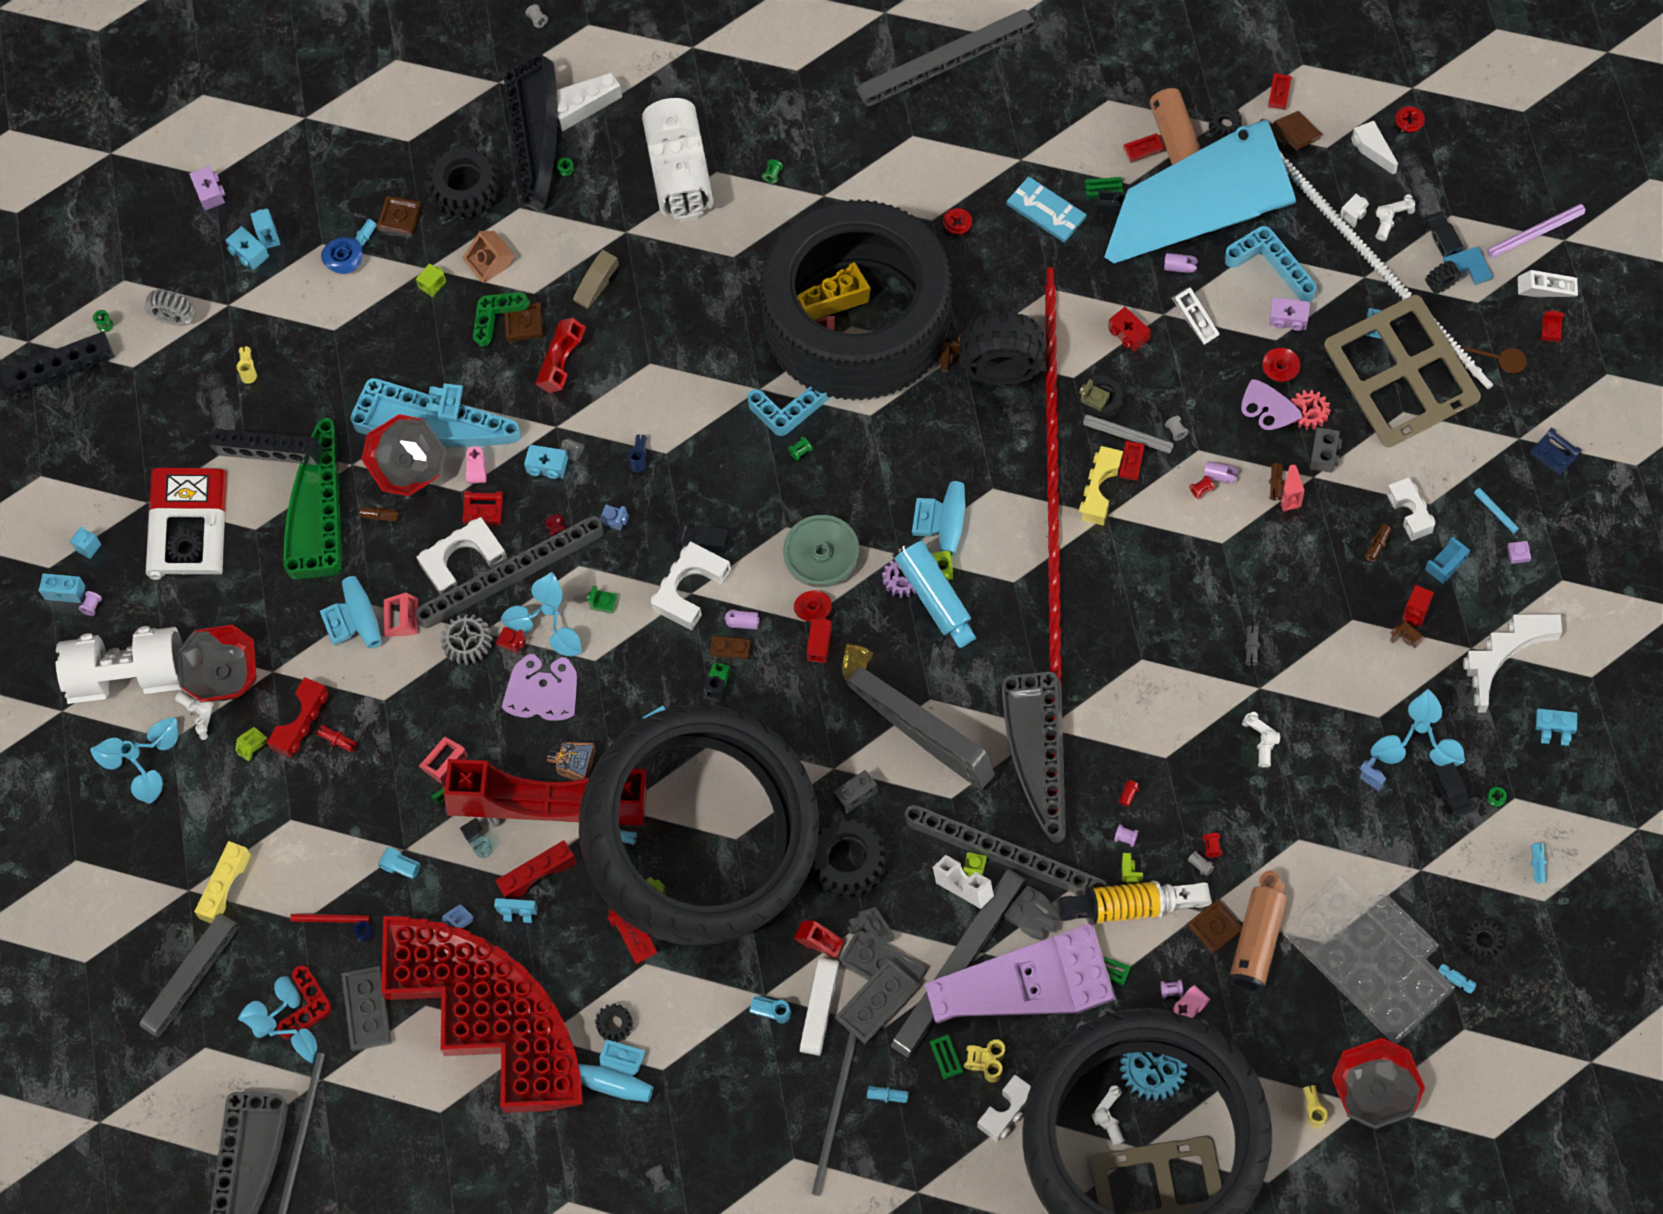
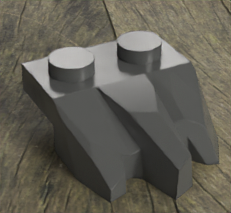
M1028 885L1003 915L1007 921L1019 927L1023 933L1031 938L1042 941L1045 937L1044 931L1056 933L1058 926L1052 920L1060 918L1058 908L1042 893Z

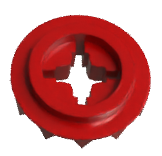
M1404 107L1397 112L1395 121L1397 127H1400L1402 132L1405 130L1410 134L1412 131L1417 132L1423 127L1425 118L1419 109ZM1409 115H1410V118H1411V120H1412V123H1411V124H1409L1408 121H1407V119L1409 118Z
M956 208L949 210L943 217V227H945L947 233L951 232L953 235H962L964 232H968L972 226L971 215L964 209ZM954 220H961V225H954Z

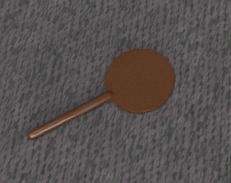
M1464 347L1465 351L1499 359L1500 367L1508 373H1519L1527 364L1525 354L1516 348L1505 349L1500 355Z

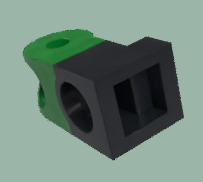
M714 662L704 687V698L718 702L722 701L723 692L730 673L729 665Z

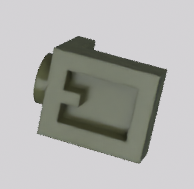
M1089 379L1087 384L1082 385L1079 392L1082 403L1099 411L1102 410L1110 393L1093 386V380Z

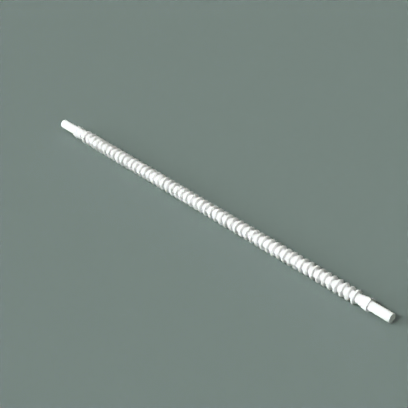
M1280 152L1290 179H1293L1294 183L1297 182L1296 185L1300 186V190H1303L1304 194L1307 193L1306 196L1310 197L1313 204H1317V208H1320L1321 212L1324 211L1323 214L1327 215V219H1330L1331 223L1334 222L1333 225L1337 226V230H1341V234L1344 233V237H1348L1347 241H1351L1350 244L1354 245L1355 249L1358 248L1357 251L1361 252V256H1365L1364 259H1368V263H1372L1371 267H1375L1374 270L1378 271L1379 275L1382 274L1381 277L1385 278V282H1389V286L1392 285L1393 290L1396 289L1395 293H1399V297H1403L1402 300L1410 297L1412 293L1408 292L1407 288L1404 289L1405 285H1401V281H1397L1398 278L1394 277V273H1390L1391 270H1387V266H1383L1384 263L1380 262V258H1377L1376 254L1373 255L1374 252L1370 251V247H1366L1367 244H1363V240H1359L1360 237L1356 236V232H1353V229H1349L1350 226L1346 225L1343 218H1339L1340 215L1336 214L1335 210L1332 211L1333 207H1329V203H1326L1325 199L1322 200L1323 197L1319 196V192H1316L1315 188L1312 189L1309 181H1306L1305 177L1302 178V174H1299L1296 167H1292V163H1289L1288 159L1285 160ZM1442 330L1459 360L1462 361V365H1466L1465 369H1469L1474 377H1477L1487 389H1490L1493 384L1482 373V369L1474 364V360L1471 361L1470 356L1467 357L1468 354L1464 353V349H1460V345H1456V341L1453 342L1454 338H1450V334H1446V330Z

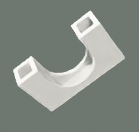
M481 517L470 521L464 528L455 530L451 536L439 540L433 547L423 550L417 556L420 566L440 595L458 587L455 578L446 566L449 556L455 550L462 547L474 548L481 553L491 568L507 559L504 549Z
M690 542L687 547L685 546L682 549L679 560L675 561L671 566L668 577H664L659 591L653 594L651 605L653 611L693 630L702 616L700 607L684 600L677 594L676 589L679 582L688 575L700 574L722 584L731 567L729 561Z

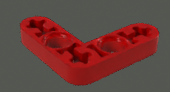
M305 966L296 967L292 972V977L308 1004L282 1020L277 1026V1031L284 1030L286 1025L290 1027L289 1030L295 1029L299 1031L302 1028L308 1029L327 1017L331 1012V1004L310 970ZM300 972H303L305 974V978L307 979L308 983L305 984L303 980L299 978ZM310 987L317 988V993L314 996H307V990ZM319 1004H322L324 1006L325 1010L323 1012L321 1010H318ZM312 1009L316 1014V1017H314L309 1010ZM302 1014H309L310 1018L307 1023L299 1022ZM293 1020H295V1022L299 1026L298 1028L295 1027L294 1023L292 1022ZM294 1034L279 1035L283 1039H291Z

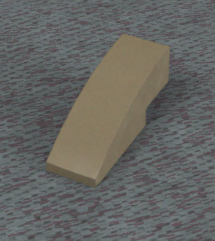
M602 250L584 276L573 301L589 309L608 285L609 277L619 266L618 258Z

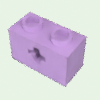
M210 166L189 173L204 210L225 203L222 197L225 195L222 185H217V182L220 180L216 171L212 172Z
M1273 297L1269 326L1292 328L1296 331L1306 330L1310 302Z

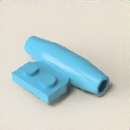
M958 481L950 482L943 504L936 499L917 498L912 534L914 536H932L939 533L940 552L950 551L951 556L955 555L962 534L965 512L964 484Z
M355 576L347 577L342 581L346 604L336 603L320 611L332 643L337 645L352 638L353 634L357 631L367 648H375L382 643L377 618L369 598Z
M606 1039L600 1055L601 1066L578 1064L581 1084L592 1090L626 1100L649 1102L653 1093V1086L633 1077L640 1069L645 1055L644 1050Z

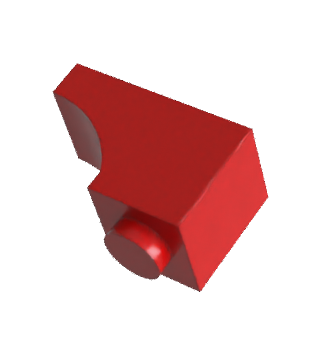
M802 921L794 937L795 940L807 948L822 952L831 958H837L844 942L843 939L816 921Z

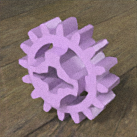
M890 560V567L885 566V572L882 573L884 578L883 585H887L886 590H892L893 596L899 593L900 598L903 597V594L910 597V592L916 594L911 583L905 578L900 566Z

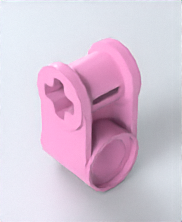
M477 446L470 447L466 453L467 484L486 483L487 477L483 451Z
M1194 985L1175 1004L1173 1012L1185 1011L1186 1014H1181L1193 1018L1208 1004L1210 999Z

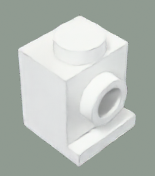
M1355 194L1342 207L1340 218H1343L1344 221L1354 228L1357 224V219H1362L1367 212L1366 207L1369 205L1368 201Z

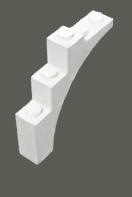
M1561 614L1513 615L1511 622H1508V633H1491L1489 640H1486V651L1468 652L1467 657L1463 659V668L1467 669V676H1473L1472 684L1473 688H1476L1474 706H1477L1478 713H1486L1489 705L1491 681L1497 670L1508 658L1529 645L1560 639L1562 634Z

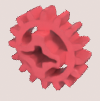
M1303 390L1302 395L1297 393L1296 397L1291 399V402L1302 414V418L1293 422H1299V428L1305 425L1306 430L1309 429V426H1312L1315 430L1317 424L1322 427L1323 421L1327 422L1328 415L1330 414V409H1328L1330 403L1325 402V396L1319 397L1320 392L1315 395L1313 390H1310L1309 394Z

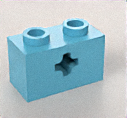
M264 209L251 213L260 243L266 249L281 245L269 210Z
M242 226L226 239L227 250L233 256L237 255L240 262L245 267L249 266L252 270L269 257L266 247Z
M529 445L524 465L526 472L530 475H544L551 479L563 478L568 457L566 450Z
M43 574L39 592L45 600L82 603L86 586L80 577Z

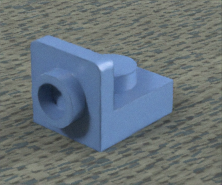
M605 505L600 520L602 525L621 530L622 526L626 525L629 515L624 506L618 509Z
M1372 757L1370 761L1366 760L1360 767L1362 771L1360 778L1380 791L1385 784L1386 778L1379 770L1372 769L1376 758Z
M460 904L443 915L441 922L452 927L464 928L473 921L474 917Z

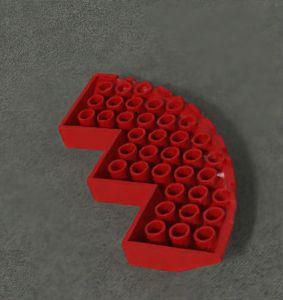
M383 916L381 994L384 999L441 998L440 1050L444 1056L501 1054L500 1107L504 1113L549 1111L583 1104L581 1076L576 1052L568 1029L555 1004L540 983L531 976L524 966L515 961L501 948L462 928L452 927L442 922L428 921V919Z

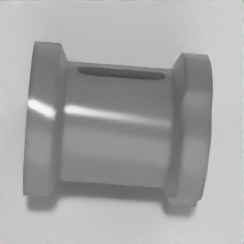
M536 4L530 6L525 12V15L531 18L533 25L537 28L543 27L548 21L547 16L541 13L540 7Z
M1179 416L1170 418L1165 424L1166 428H1169L1175 441L1183 439L1189 433L1188 429L1184 428L1180 422L1181 418Z

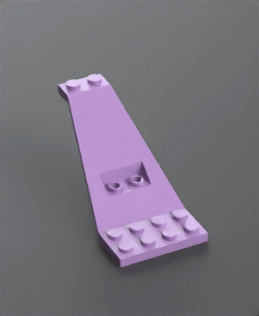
M1089 924L925 984L933 1016L937 1023L956 1016L1081 1013L1116 1000L1094 925ZM1032 969V973L1027 975L1028 970ZM1034 988H1037L1036 994H1033Z

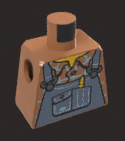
M564 742L561 745L560 752L549 751L547 762L556 763L557 773L561 776L575 781L589 778L596 749L593 743Z

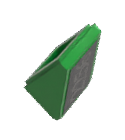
M445 784L429 794L436 805L445 800Z

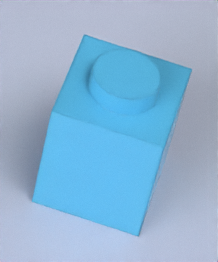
M80 527L70 540L75 551L89 559L101 546L96 535L83 527Z

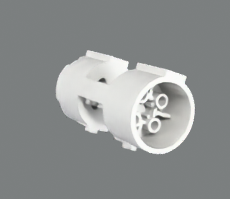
M663 99L648 106L642 114L659 209L665 217L670 215L675 220H680V222L696 220L698 216L703 214V210L711 208L714 202L696 109L693 103L685 99Z
M149 626L140 627L133 634L132 646L127 647V650L112 648L106 652L104 643L99 635L92 636L91 633L83 634L79 639L58 642L56 652L59 653L58 661H56V671L61 692H66L65 698L67 703L106 699L110 694L109 680L137 677L144 694L180 690L177 650L182 645V641L177 628L156 629Z

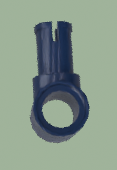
M640 434L635 437L634 447L628 453L629 466L633 472H642L646 468L645 446L647 436L642 435L640 439Z

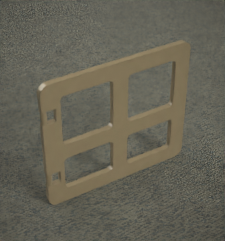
M1412 295L1327 338L1324 343L1325 350L1385 447L1395 446L1405 439L1475 405L1481 398V394L1426 304L1418 295ZM1409 312H1413L1433 343V347L1413 357L1407 354L1389 324L1391 321ZM1372 331H1377L1396 361V365L1366 381H1361L1341 347ZM1437 359H1442L1462 390V394L1442 404L1437 403L1418 372V369ZM1404 377L1415 392L1425 412L1391 429L1388 427L1370 394ZM1459 401L1461 406L1453 410L1450 404ZM1409 426L1411 432L1403 435L1400 430Z
M1198 1137L1093 1155L1090 1164L1098 1205L1115 1213L1107 1175L1108 1170L1151 1163L1154 1165L1162 1206L1159 1209L1128 1214H1186L1195 1210L1207 1201L1178 1205L1175 1199L1168 1162L1172 1159L1199 1156L1210 1199L1222 1187L1212 1140L1208 1137ZM1189 1145V1152L1178 1153L1177 1147ZM1126 1155V1162H1114V1157Z

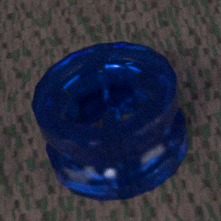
M361 921L355 924L353 933L359 941H367L372 936V929L367 922ZM363 927H365L367 933L360 935L358 930L360 928L363 930Z

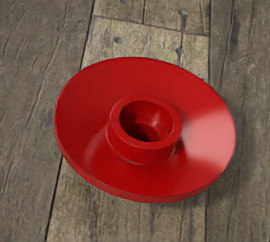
M1276 348L1265 355L1262 366L1264 373L1270 379L1277 382H1286L1292 380L1298 374L1300 360L1293 351L1286 348Z
M817 590L802 593L794 602L795 614L800 619L808 622L819 617L825 618L832 609L830 597L826 593Z

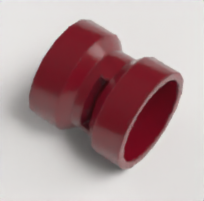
M553 515L545 520L546 527L550 530V537L567 529L564 526L562 515Z

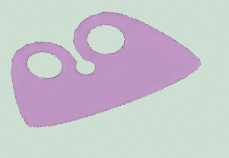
M1250 381L1243 397L1241 410L1244 415L1255 417L1262 412L1264 407H1268L1269 410L1264 412L1259 418V425L1263 429H1277L1302 418L1300 410L1278 391L1261 381ZM1249 404H1257L1258 410L1255 413H1248L1246 408ZM1269 415L1275 418L1274 423L1270 426L1264 425L1263 419Z

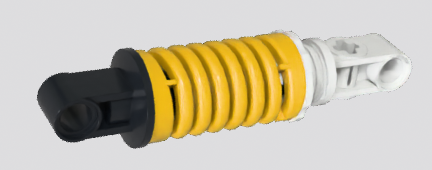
M1157 881L1136 883L1134 885L1106 886L1105 888L1098 887L1096 889L1086 887L1084 895L1064 896L1056 900L1061 921L1086 918L1089 925L1100 924L1104 921L1109 923L1111 921L1117 922L1118 920L1125 921L1126 919L1129 921L1132 919L1139 920L1141 917L1143 919L1148 917L1159 919L1162 917L1163 911L1169 913L1173 912L1174 909L1201 908L1212 904L1208 883L1173 887L1170 884H1165L1160 887Z

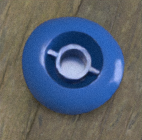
M335 238L323 248L321 259L324 265L331 271L338 274H348L359 266L362 259V246L355 238Z

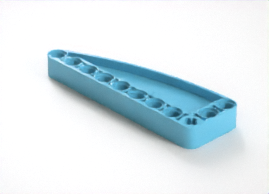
M375 378L366 382L351 414L354 429L365 435L398 414L425 419L443 447L503 445L516 443L521 438L516 421L461 404L458 415L463 414V416L458 417L457 422L438 420V415L428 416L426 407H423V405L427 403L440 405L441 398L433 400L430 399L429 394Z

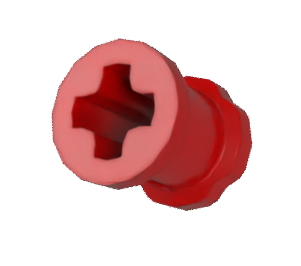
M1207 475L1203 476L1202 480L1196 484L1192 483L1189 485L1190 491L1196 499H1200L1201 495L1209 490L1213 491L1215 488Z
M1210 833L1202 837L1206 845L1205 857L1213 858L1223 854L1219 844L1220 834Z

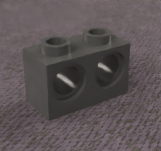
M1323 428L1316 429L1310 465L1311 470L1332 473L1334 466L1338 467L1339 455H1336V450H1340L1342 439L1339 438V431ZM1328 440V441H1330V442H1332V443H1331V444H1327V443H1325L1324 441ZM1322 457H1326V458H1328L1329 460L1325 461V460H1322L1321 458H1322Z
M865 769L833 791L834 800L844 813L847 814L878 793L877 784Z

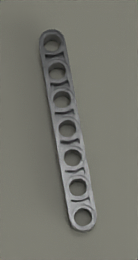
M222 913L213 920L140 1022L141 1028L155 1037H159L165 1031L236 933L238 923Z

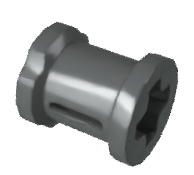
M661 1165L650 1169L646 1173V1176L650 1178L655 1187V1193H659L671 1185L670 1180L666 1179Z

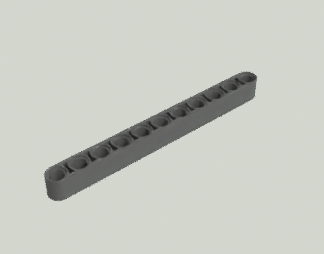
M1022 9L858 86L857 93L865 106H871L1032 31L1036 23L1026 9Z
M591 516L421 605L416 610L419 624L424 628H430L599 539L603 535L601 520L596 516ZM593 526H597V527H598V528L595 529V530H591V529H590V528L593 527ZM576 535H581L580 538H573ZM559 544H565L563 547H557ZM544 552L548 553L546 556H540ZM527 561L531 562L529 565H523ZM509 570H514L512 574H506ZM492 579H498L496 582L490 583ZM475 588H481L479 591L473 592ZM458 597H464L462 600L456 601ZM441 606H447L445 609L439 610ZM424 615H430L428 618L422 619Z
M911 805L905 811L906 824L910 828L972 853L985 855L987 859L1079 896L1084 895L1086 887L1105 888L1107 886L1102 879L917 805ZM912 814L919 815L915 820L909 818ZM930 821L937 823L934 827H930L927 824ZM952 828L955 830V833L947 834L945 831ZM972 836L974 839L968 842L964 840V837ZM985 843H990L992 847L989 849H985L982 847V845ZM1004 850H1007L1011 854L1008 856H1002L1000 853ZM1027 858L1029 862L1022 864L1019 862V859ZM1040 865H1045L1047 867V870L1040 871L1037 869V867ZM1061 872L1066 877L1060 879L1056 877V874ZM1076 880H1082L1084 882V885L1077 886L1074 882Z
M1010 869L1005 872L993 890L994 897L981 908L934 980L969 968L1004 917V913L1009 909L1026 882L1025 878ZM927 991L891 1044V1048L907 1058L912 1055L935 1020Z

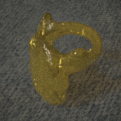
M849 643L846 645L842 667L845 680L859 666L866 669L867 663L872 658L873 651L870 652L868 649L858 645H849Z

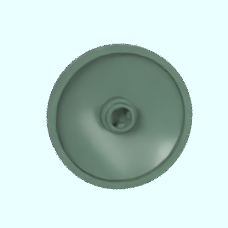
M815 515L799 521L788 532L783 545V556L788 571L795 579L812 587H830L844 581L856 568L860 554L859 542L853 529L843 520L829 515Z

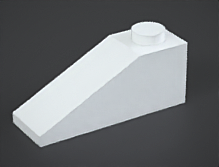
M1372 121L1354 128L1353 136L1351 137L1353 145L1357 146L1359 151L1391 174H1395L1398 163L1375 122Z
M1530 270L1518 276V294L1531 297L1578 296L1577 278Z
M1190 287L1172 297L1178 310L1203 344L1220 335Z

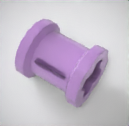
M87 591L85 593L86 598L78 609L86 615L94 616V610L102 598L94 592Z
M1119 824L1114 841H1122L1134 847L1139 830L1132 831L1123 828V825Z
M1178 980L1177 982L1169 983L1161 981L1162 999L1173 996L1182 998V981Z

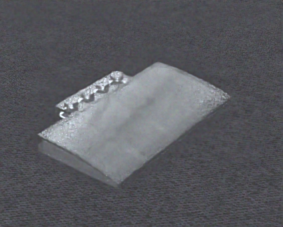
M1338 873L1279 929L1395 1044H1398L1455 989L1427 960L1439 948V944L1382 889L1366 901Z

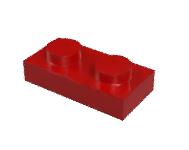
M1274 73L1268 107L1286 110L1292 76Z
M1155 133L1124 144L1123 149L1131 163L1163 152L1164 146L1158 134Z
M1126 441L1119 478L1138 481L1144 444Z

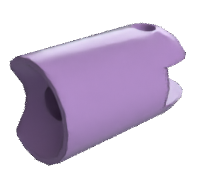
M1167 253L1164 268L1165 271L1192 273L1197 269L1195 264L1198 261L1194 256Z
M1207 461L1204 476L1207 475L1210 480L1225 483H1234L1237 481L1234 475L1239 474L1235 466Z
M730 610L725 615L726 624L729 627L758 629L759 617L756 612Z

